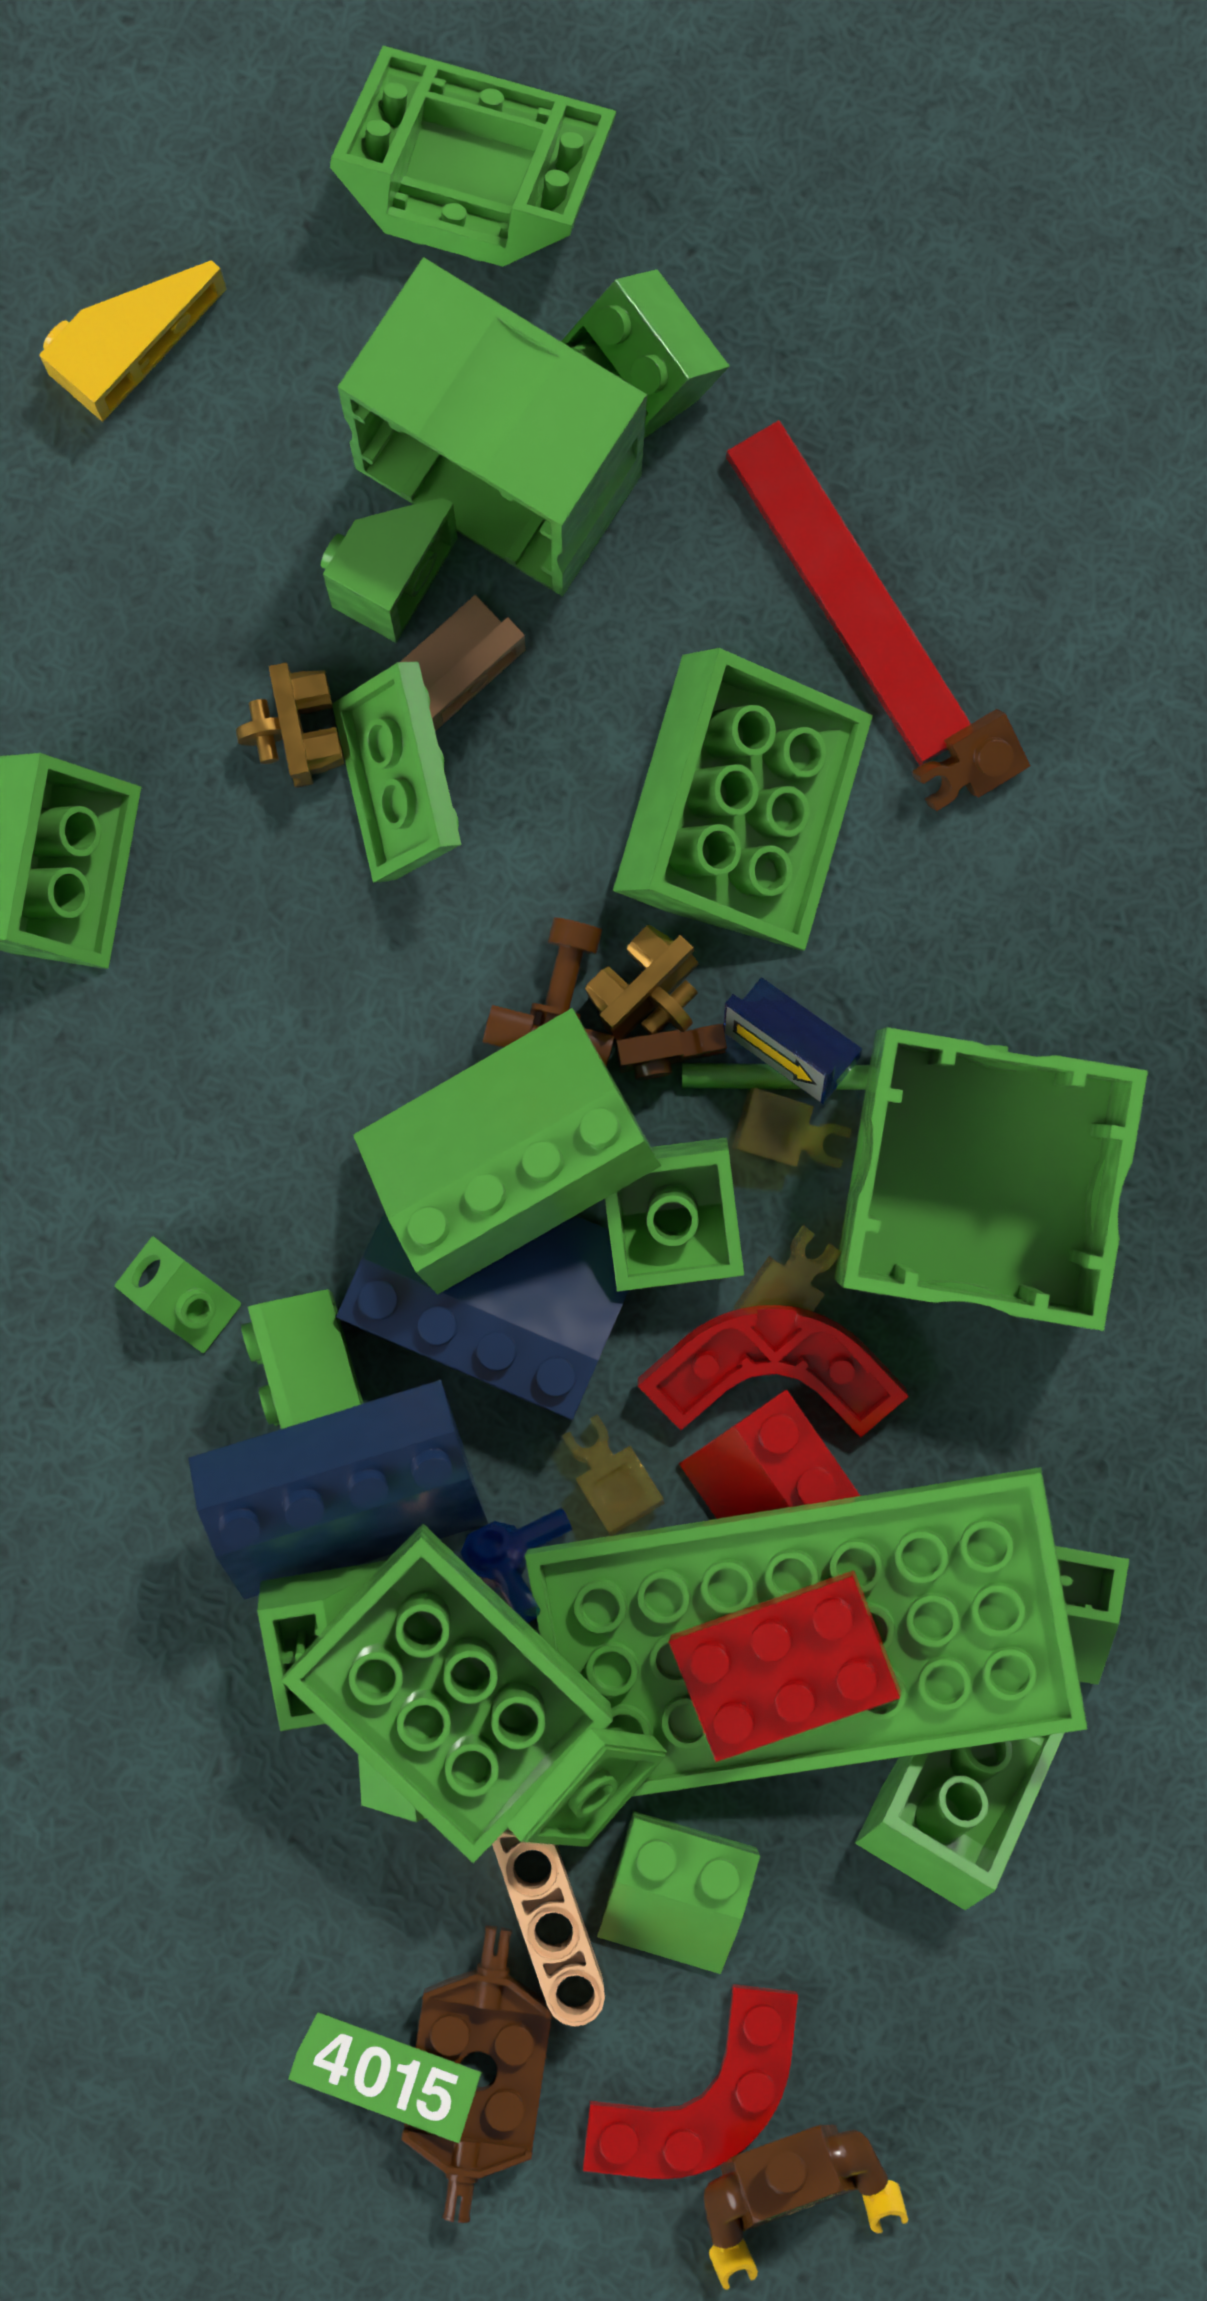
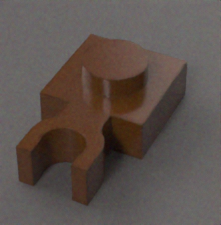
M995 709L944 740L951 757L943 762H927L911 772L915 780L922 784L930 781L935 776H941L942 784L940 789L936 793L924 798L929 807L938 811L954 801L963 786L966 785L970 793L979 798L1029 768L1030 763L1006 713Z
M723 1023L683 1032L673 1030L617 1040L616 1043L620 1073L634 1071L635 1080L637 1081L673 1074L671 1064L680 1063L682 1060L725 1054V1049H727Z

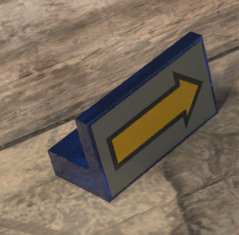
M762 977L743 1000L732 994L725 1002L724 1033L822 1104H824L861 1058V1047Z

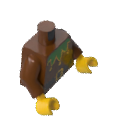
M818 2125L731 2157L720 2167L723 2175L708 2183L703 2198L711 2239L714 2244L709 2251V2257L722 2287L726 2290L730 2289L728 2278L738 2270L746 2269L751 2281L757 2277L758 2270L743 2238V2232L855 2190H859L863 2196L871 2230L875 2233L883 2232L880 2219L885 2216L897 2215L901 2217L903 2224L908 2222L899 2184L888 2180V2176L868 2138L856 2130H847L839 2133L836 2125Z

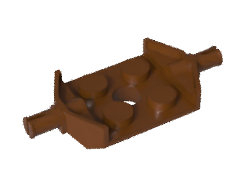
M485 1926L481 1963H477V1969L450 1977L425 1988L422 1998L423 2002L416 2042L417 2049L458 2064L461 2063L466 2055L472 2052H484L490 2055L497 2065L495 2079L485 2087L476 2088L459 2143L404 2123L401 2140L445 2172L446 2178L449 2179L442 2218L450 2222H454L458 2196H461L458 2223L470 2222L474 2184L478 2183L479 2178L532 2158L552 2013L545 2000L532 1989L509 1975V1968L506 1966L513 1930L501 1927L497 1953L494 1952L497 1926Z

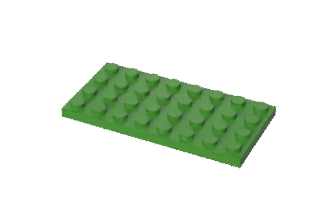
M1041 1467L528 1549L525 1554L540 1636L610 1702L613 1721L605 1730L654 1736L667 1751L666 1757L631 1797L1087 1729V1720ZM854 1570L900 1686L901 1698L716 1762L669 1644L670 1636Z

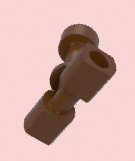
M554 917L548 943L559 946L545 1005L532 1003L529 1014L492 1005L483 1043L504 1048L568 1011L583 954L596 955L602 929L585 923ZM584 1028L607 1068L614 1036Z

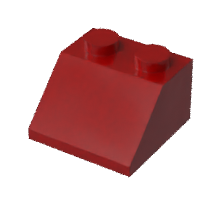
M787 1389L679 1463L716 1519L861 1496Z

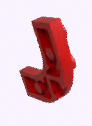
M782 1305L745 1307L712 1318L686 1335L638 1377V1387L680 1430L685 1428L728 1389L749 1377L778 1374L799 1379L819 1393L860 1437L865 1435L909 1397L906 1387L852 1332L839 1323L818 1313Z
M733 1984L726 2050L719 2073L701 2095L680 2106L660 2108L590 2101L583 2171L649 2179L683 2178L713 2169L743 2151L766 2127L783 2096L792 2058L798 2001L797 1991Z

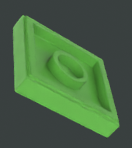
M590 1728L507 1826L520 1842L588 1847L666 1757L667 1751L654 1736Z

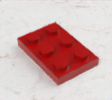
M854 1570L672 1634L669 1639L672 1652L716 1762L901 1698L900 1686Z

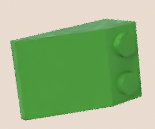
M1064 1733L899 1757L881 1787L855 1844L960 1908L967 1910L996 1890Z

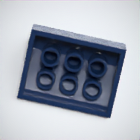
M384 1212L362 1256L336 1318L573 1421L629 1290L617 1291L609 1230L575 1215L437 1295L415 1272Z
M441 1380L188 1458L198 1515L216 1558L244 1600L258 1596L260 1582L264 1580L355 1566L393 1554L422 1524L439 1539L488 1524Z

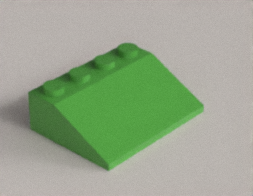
M721 648L682 655L613 891L669 913L805 951L873 715Z
M573 1008L353 1134L388 1220L415 1272L437 1295L661 1166Z
M424 1524L373 1574L281 1679L293 1693L472 1863L508 1828L507 1824L590 1728L606 1729L613 1721L610 1702Z

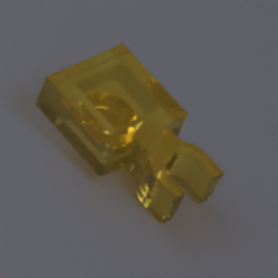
M749 1088L732 1149L797 1167L801 1150L809 1154L813 1161L825 1166L841 1169L843 1160L826 1155L822 1147L823 1140L831 1133L840 1137L850 1138L852 1129L838 1124H821L817 1127L810 1125L809 1121L814 1106L757 1088Z
M803 1225L792 1241L791 1257L785 1266L771 1256H768L733 1308L737 1310L759 1305H782L813 1312L825 1294L812 1285L811 1281L815 1275L827 1271L836 1261L841 1251L829 1243L820 1257L816 1259L807 1258L805 1248L815 1234Z
M597 1414L590 1418L593 1428L599 1434L595 1445L589 1448L579 1446L570 1431L562 1435V1438L573 1457L580 1462L586 1463L591 1469L576 1478V1482L609 1536H613L662 1506L664 1498L631 1446L613 1455L609 1449L608 1431Z

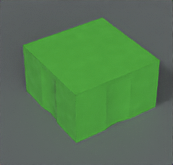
M424 257L338 385L344 418L352 431L350 447L355 469L412 504L439 497H444L453 502L456 529L459 533L562 597L642 475L647 394Z
M888 1027L875 1030L834 1279L843 1288L932 1303L971 1302L993 1307L1011 1316L1104 1331L1120 1239L1118 1232L1119 1199L1123 1183L1133 1162L1148 1071L1057 1055L1035 1057L999 1051L979 1042Z

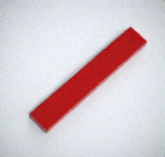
M780 420L727 450L726 458L919 765L921 766L947 751L948 748L944 740L970 725V721Z

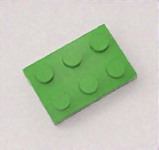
M419 661L397 662L332 703L373 883L396 880L461 845L458 832V816L452 806L444 772V757L438 746L430 712V697L423 683Z

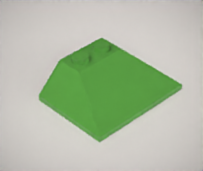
M383 46L331 156L330 168L385 234L503 267L570 236L612 129L616 111Z

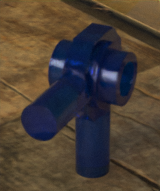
M562 1508L518 1529L514 1525L494 1521L469 1533L460 1553L464 1563L488 1586L499 1587L507 1604L528 1623L540 1614V1608L522 1577L526 1567L525 1554L528 1549L538 1548L572 1531V1526Z

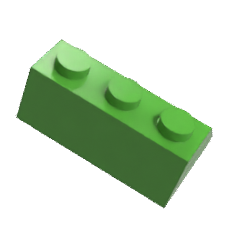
M42 753L0 756V951L109 969L141 786Z

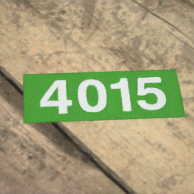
M318 2012L297 2051L288 2080L459 2143L482 2072Z

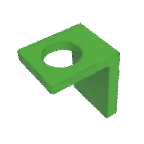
M154 1236L149 1239L115 1284L119 1291L143 1311L201 1353L207 1351L241 1306L240 1301L183 1260ZM160 1260V1267L155 1277L147 1285L139 1288V1280L144 1270L152 1262Z

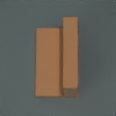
M474 595L401 661H419L423 683L430 697V712L435 731L526 650L525 635L508 617L501 622Z

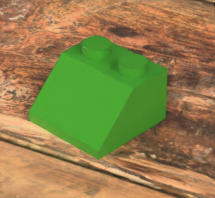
M439 497L356 519L346 536L337 533L326 548L321 560V567L325 569L323 577L332 608L397 643L458 539L453 502L444 497Z
M727 1137L651 1147L661 1166L605 1198L617 1291L744 1276Z
M633 1811L597 1937L721 1974L744 1915L760 1859L757 1848Z

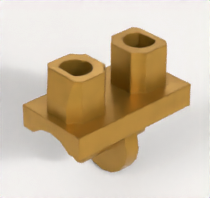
M287 662L268 666L278 717H270L266 699H257L249 702L252 721L236 728L238 743L246 746L257 745L260 763L270 764L279 760L275 742L283 739L291 778H293L295 788L313 784L312 774L322 773L344 764L336 727L303 733L300 714L333 708L325 671L291 673Z
M647 925L627 947L628 954L644 971L628 985L608 966L602 969L585 987L589 998L600 1013L599 1015L605 1029L616 1040H623L654 1008L656 1009L641 1023L642 1027L650 1035L657 1034L669 1022L681 1032L686 1031L693 1024L692 1019L683 1008L698 994L697 990L688 981L684 980L699 965L692 955L694 947L681 935L673 941L656 928Z

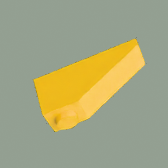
M210 260L84 308L70 322L67 320L60 322L46 337L43 344L44 350L39 354L48 375L103 422L227 290L221 268Z

